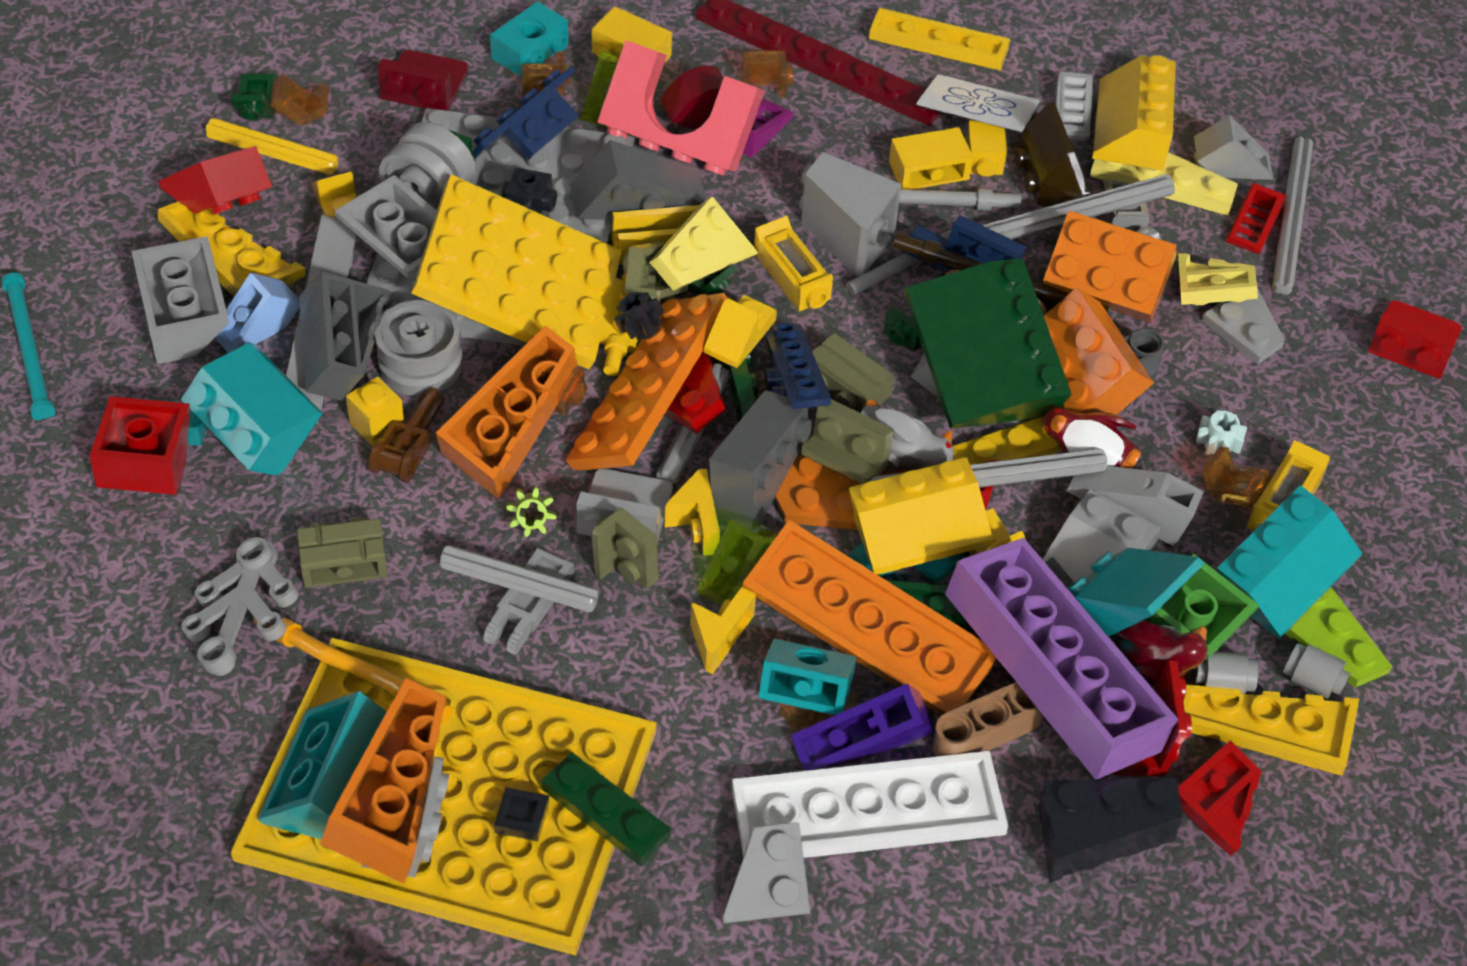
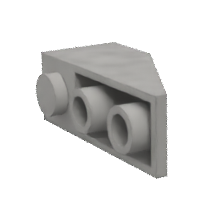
M1107 466L1105 472L1073 476L1066 492L1080 499H1083L1090 489L1161 527L1158 539L1175 547L1192 520L1204 493L1203 490L1166 472Z

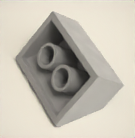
M393 175L335 210V216L408 279H416L437 210Z
M208 236L131 251L157 364L196 357L229 324Z

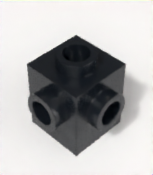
M516 167L511 180L504 182L501 197L548 217L550 212H553L555 209L557 191L552 190V174Z

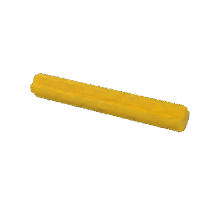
M217 118L210 119L205 128L206 136L210 139L243 149L257 146L259 154L324 174L332 175L339 166L338 156Z

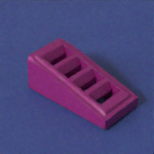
M767 99L763 100L760 103L743 154L749 158L755 156L793 119L794 113ZM765 111H768V112H770V113H767V114L770 115V116H772V117H774V118H773V119H769V118L763 116L762 114H763Z

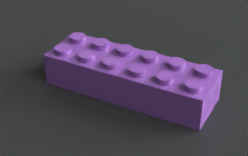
M1024 538L957 562L945 595L1095 780L1163 751L1178 718Z

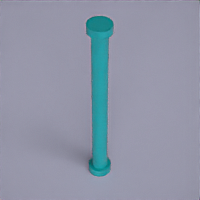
M9 273L2 278L1 284L3 290L8 293L33 403L30 407L31 416L34 420L53 417L55 415V407L48 399L23 289L26 287L25 279L19 273Z

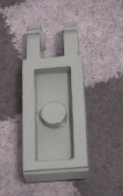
M539 548L536 549L524 566L525 568L570 580L574 574V563ZM509 588L497 605V612L486 627L483 635L484 641L494 645L496 640L501 637L508 621L517 624L507 641L506 649L507 652L517 655L528 639L530 632L535 631L554 602Z

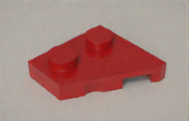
M704 351L699 356L665 415L696 434L726 410L723 398L719 393L718 381L713 374V364Z
M1230 740L1179 785L1178 790L1182 810L1212 841L1232 857L1240 849L1242 843L1240 840L1244 824L1249 818L1253 805L1252 796L1258 787L1262 771Z

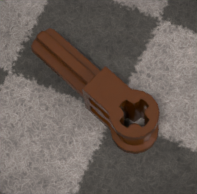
M430 388L423 391L404 423L395 420L391 421L383 436L375 442L372 448L368 466L370 472L377 474L383 471L399 476L402 482H410L430 447L429 431L427 429L444 403V396L438 393L437 389Z

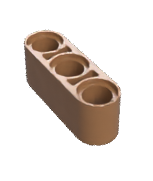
M1017 682L940 716L936 722L932 751L935 757L989 751L1034 731L1040 726L1044 716ZM1020 705H1026V706H1029V707H1031V708H1024V707H1022V706H1020ZM984 721L995 723V725L987 724ZM949 737H950V738H955V739H958L959 741H951V740H949V739H947V738H949Z

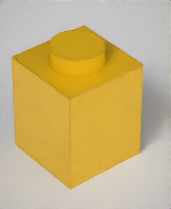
M969 121L966 143L973 155L970 174H979L984 177L1003 175L1007 153L1005 128L981 121Z
M378 376L346 395L349 423L372 446L383 436L392 420L404 423L402 399Z

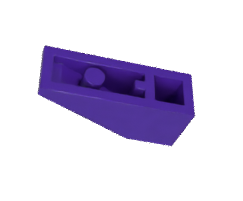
M907 683L794 733L791 737L804 771L832 768L907 745L934 733L935 728L921 693Z

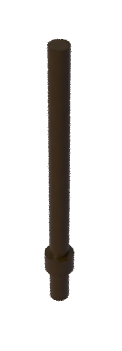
M900 233L896 234L892 245L894 248L920 256V261L931 265L937 262L961 271L983 264V262L940 248V243L928 239L923 242ZM1031 280L1037 298L1058 304L1070 294L1069 292ZM1102 304L1106 312H1108L1109 307Z

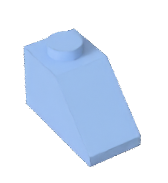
M250 272L226 309L229 324L215 339L228 353L248 342L257 344L286 329L300 308L299 298L282 280Z

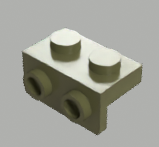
M656 241L629 247V252L626 254L623 263V270L626 274L625 292H642L643 294L648 292L651 299L657 298L660 302V298L674 299L675 294L688 290V285L673 291L649 263L667 242Z

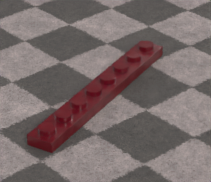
M707 0L696 11V20L929 127L942 113V111L916 105L926 89L733 1Z

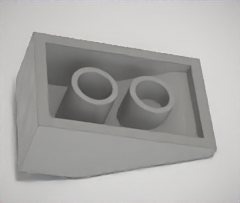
M1090 489L1071 512L1042 560L1046 562L1054 557L1073 581H1076L1083 575L1087 579L1094 572L1090 566L1108 551L1113 556L1128 547L1154 551L1161 527Z

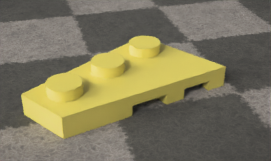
M712 196L702 202L649 263L669 287L675 291L712 273L721 271L731 264L747 260L758 254V251Z

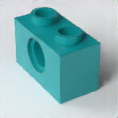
M537 1L490 34L491 59L519 77H523L531 70H538L546 59L554 53H562L567 47L569 41L568 20Z
M774 639L764 660L758 698L832 715L842 713L850 696L857 656Z

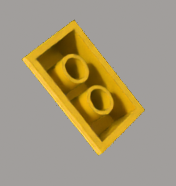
M967 457L849 487L855 525L872 571L877 575L994 544L978 481Z

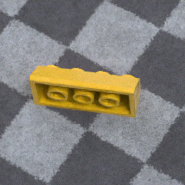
M1141 55L1100 79L1093 159L1160 171L1164 170L1173 136L1176 61L1168 60L1158 55L1151 57Z

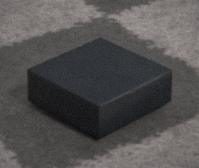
M506 787L494 824L495 833L538 842L550 804L549 796Z

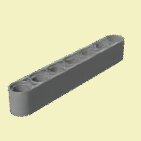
M324 214L321 216L305 289L320 271L345 278L349 276L357 234L335 216ZM299 314L286 376L321 410L324 396L312 394L305 390L301 318Z

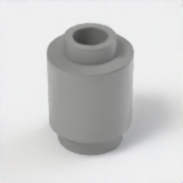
M1299 643L1295 646L1283 671L1284 674L1292 677L1291 682L1313 693L1323 695L1326 699H1329L1332 692L1340 696L1351 674L1344 670L1346 661L1311 644L1305 647Z
M1216 651L1208 660H1204L1199 666L1194 668L1193 680L1194 683L1201 684V686L1240 689L1242 694H1245V692L1254 693L1258 682L1257 659L1248 658L1247 654Z

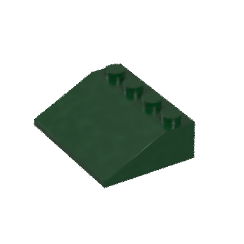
M1023 258L986 262L906 287L903 291L950 429L1044 417L1049 409L1055 406L1061 407L1072 396Z

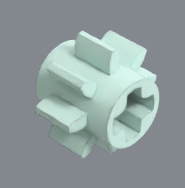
M1217 410L1211 418L1202 416L1196 442L1204 443L1206 448L1205 454L1209 455L1212 453L1226 459L1227 454L1231 451L1235 453L1241 452L1247 426L1240 425L1236 414Z

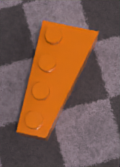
M545 325L436 432L442 455L499 499L576 375L578 366L575 348Z
M408 678L404 679L333 809L320 845L404 884L415 856L416 842L422 821L424 802L430 781L433 756L437 745L446 696Z

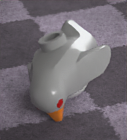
M868 400L861 414L894 429L886 470L897 471L898 467L915 470L953 460L952 431L948 430L942 436H936L931 433L922 421L893 409L879 408L877 402Z

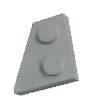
M1257 287L1258 299H1248L1243 302H1220L1203 314L1202 322L1258 365L1282 348L1285 339Z
M799 822L754 827L744 858L738 869L727 906L722 915L723 924L810 914Z

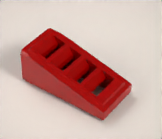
M1252 182L1227 236L1226 243L1260 255L1283 207L1286 195ZM1251 205H1255L1257 207L1271 211V213L1268 214L1258 209L1252 208ZM1250 214L1257 218L1263 219L1266 221V224L1255 219H1252L1250 217H1247L1246 215ZM1244 223L1249 226L1255 227L1257 229L1262 230V232L1258 233L1256 231L1243 227L1242 224ZM1238 232L1257 239V243L1237 236Z

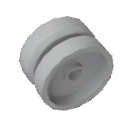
M419 122L411 126L400 138L398 145L393 147L383 158L379 166L381 182L395 175L437 210L445 184L450 175L452 174L471 183L476 174L475 161L469 149L459 137L439 125Z
M426 300L401 302L385 311L381 323L376 328L374 334L381 379L391 389L410 396L420 397L423 391L430 388L437 389L439 393L450 387L460 376L463 365L460 347L461 330L457 317L449 309Z

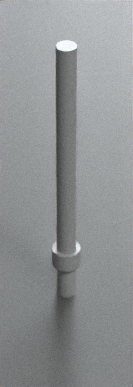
M901 189L899 203L975 206L977 210L991 211L992 207L1020 208L1021 194L993 193L992 189H977V192Z

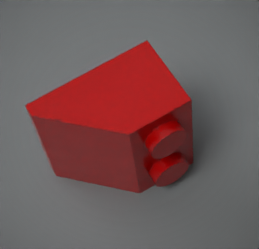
M257 146L199 162L158 181L162 190L195 214L210 210L212 216L233 209L232 202L235 201L239 202L240 207L261 200L259 193L272 188Z
M110 396L90 452L96 487L177 495L186 466L190 404Z

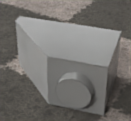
M1230 115L1194 136L1196 148L1194 159L1198 166L1224 178L1273 179L1269 153Z

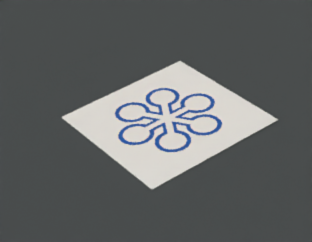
M938 74L916 105L1022 132L1041 100Z

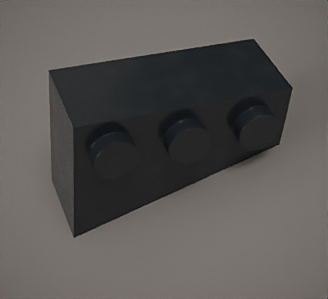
M1138 778L1045 781L1038 807L1049 883L1084 869L1090 870L1099 867L1104 862L1122 856L1128 857L1175 841L1183 819L1177 779Z

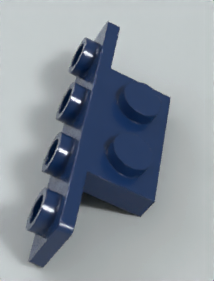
M571 65L563 73L556 69L542 82L545 86L542 91L539 92L536 88L532 89L521 99L520 103L523 107L517 112L511 107L496 121L500 125L494 131L490 127L483 130L473 140L477 145L473 150L475 159L502 136L506 135L529 160L568 127L579 115L557 90L576 72L575 68Z
M961 215L954 222L948 239L921 226H916L909 236L923 242L928 239L940 243V248L983 263L1021 259L1026 250V246ZM903 251L905 254L910 255L918 260L920 258V256ZM934 262V265L926 263L945 273L949 272L950 270H957L937 262Z
M784 322L770 327L764 334L770 350V367L764 370L767 391L787 396L792 409L830 405L831 396L800 324Z

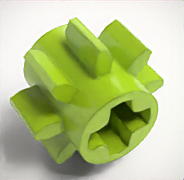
M538 485L533 487L532 493L524 494L520 488L516 489L517 497L519 498L517 504L510 502L506 505L507 510L516 512V516L509 522L510 527L520 524L524 527L525 537L530 535L531 529L539 528L543 534L547 533L544 524L546 519L553 520L557 517L554 511L546 509V506L553 502V496L548 495L542 498L539 495ZM530 502L537 503L538 511L542 512V514H535L533 520L526 519L525 511L521 510V508H528Z

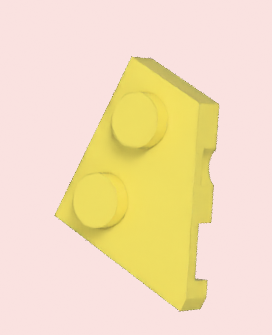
M1178 254L1182 305H1205L1211 302H1243L1248 299H1258L1255 266L1242 263H1228L1225 260L1210 258L1208 265L1190 262V254Z

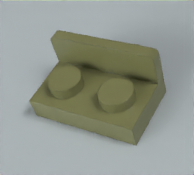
M831 399L830 405L817 407L813 436L802 445L801 454L816 461L818 464L825 465L849 477L853 481L864 484L871 481L872 477L880 475L888 467L894 429Z
M622 507L611 516H605L597 522L591 533L595 576L601 580L618 566L619 572L628 582L635 583L637 581L646 589L659 580L657 535Z

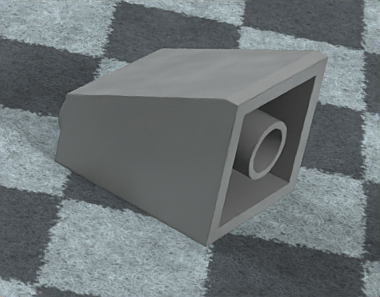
M822 151L813 164L809 163L805 167L801 177V183L804 184V193L799 203V209L802 210L801 224L852 274L859 277L867 273L895 234L901 184Z

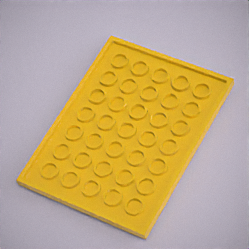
M332 638L329 643L330 647L378 666L402 680L408 678L446 696L445 703L453 708L451 718L446 722L441 721L433 760L435 756L444 758L441 772L449 774V780L444 800L441 801L439 813H442L436 841L433 842L429 862L420 861L415 878L407 876L403 884L371 868L361 867V863L320 845L322 839L264 825L257 820L306 710L357 691L362 692L385 711L389 709L395 698V695L372 682L322 661L315 672L232 848L231 855L233 861L576 956L615 846L551 796H549L550 804L538 842L495 833L494 824L505 788L548 795L542 790L541 780L572 752L633 799L657 732V722Z

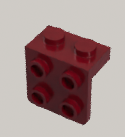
M414 50L403 51L398 61L382 58L377 67L381 99L425 109L449 111L468 73V64L465 61Z

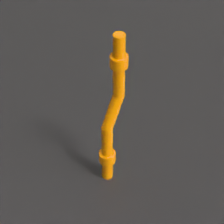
M282 618L286 624V631L283 636L275 641L286 647L295 646L324 663L372 682L396 696L404 680L378 666L330 647L303 632L299 624L288 618ZM446 703L444 705L442 722L448 721L453 713V708Z

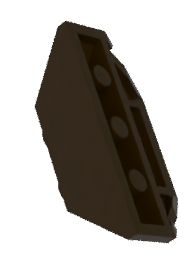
M1055 102L1047 103L1022 131L1020 147L1015 148L1016 166L1023 168L1025 172V190L1027 193H1033L1037 205L1043 208L1090 195Z

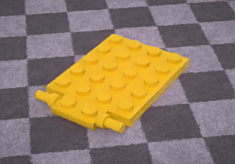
M450 175L442 193L411 294L525 343H528L546 325L575 348L577 365L588 370L595 362L599 343L605 345L604 351L607 354L603 371L609 376H616L618 374L622 358L627 355V352L632 353L635 350L638 340L635 337L630 339L627 332L621 333L614 318L620 315L616 307L619 306L623 297L630 294L625 292L626 274L622 275L621 280L616 278L622 250L459 177Z

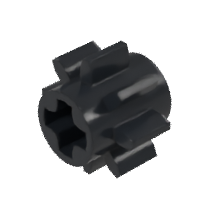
M632 292L623 297L619 306L616 307L620 315L614 318L621 333L627 332L630 339L634 337L637 339H647L653 336L659 330L660 325H662L659 316L664 313V310L658 299H651L648 292L644 294L642 292Z

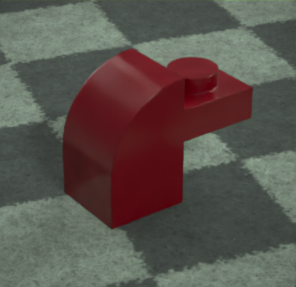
M715 66L692 68L677 77L659 100L672 122L693 130L698 129L711 115L724 77Z

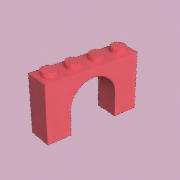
M626 40L598 119V123L608 126L606 133L613 136L622 135L624 139L627 138L628 134L640 138L638 145L655 151H659L660 146H664L673 150L671 157L687 163H691L693 158L706 162L704 169L723 176L726 170L735 172L739 166L765 90L724 76L708 120L691 133L673 134L659 122L653 105L655 88L667 55Z

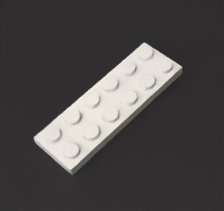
M990 751L732 779L731 788L743 858L754 827L797 822L800 824L804 858L1006 835L1008 829Z

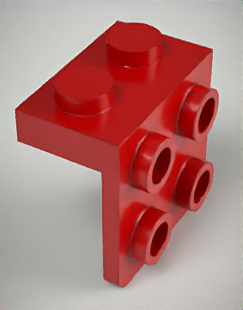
M1393 300L1380 318L1368 353L1441 379L1462 327L1459 323Z

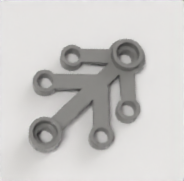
M254 537L243 542L236 552V564L214 579L201 583L196 588L195 597L205 609L199 613L189 615L182 622L181 629L186 637L192 642H200L210 634V624L226 614L218 636L206 640L197 652L198 660L210 674L222 676L228 674L234 668L236 652L233 649V645L247 609L256 619L257 629L265 640H277L286 631V624L277 612H271L255 591V587L259 577H261L269 585V594L279 607L292 605L297 600L299 594L290 579L283 578L274 567L278 558V552L274 545L260 537ZM239 580L237 587L224 595L222 591Z

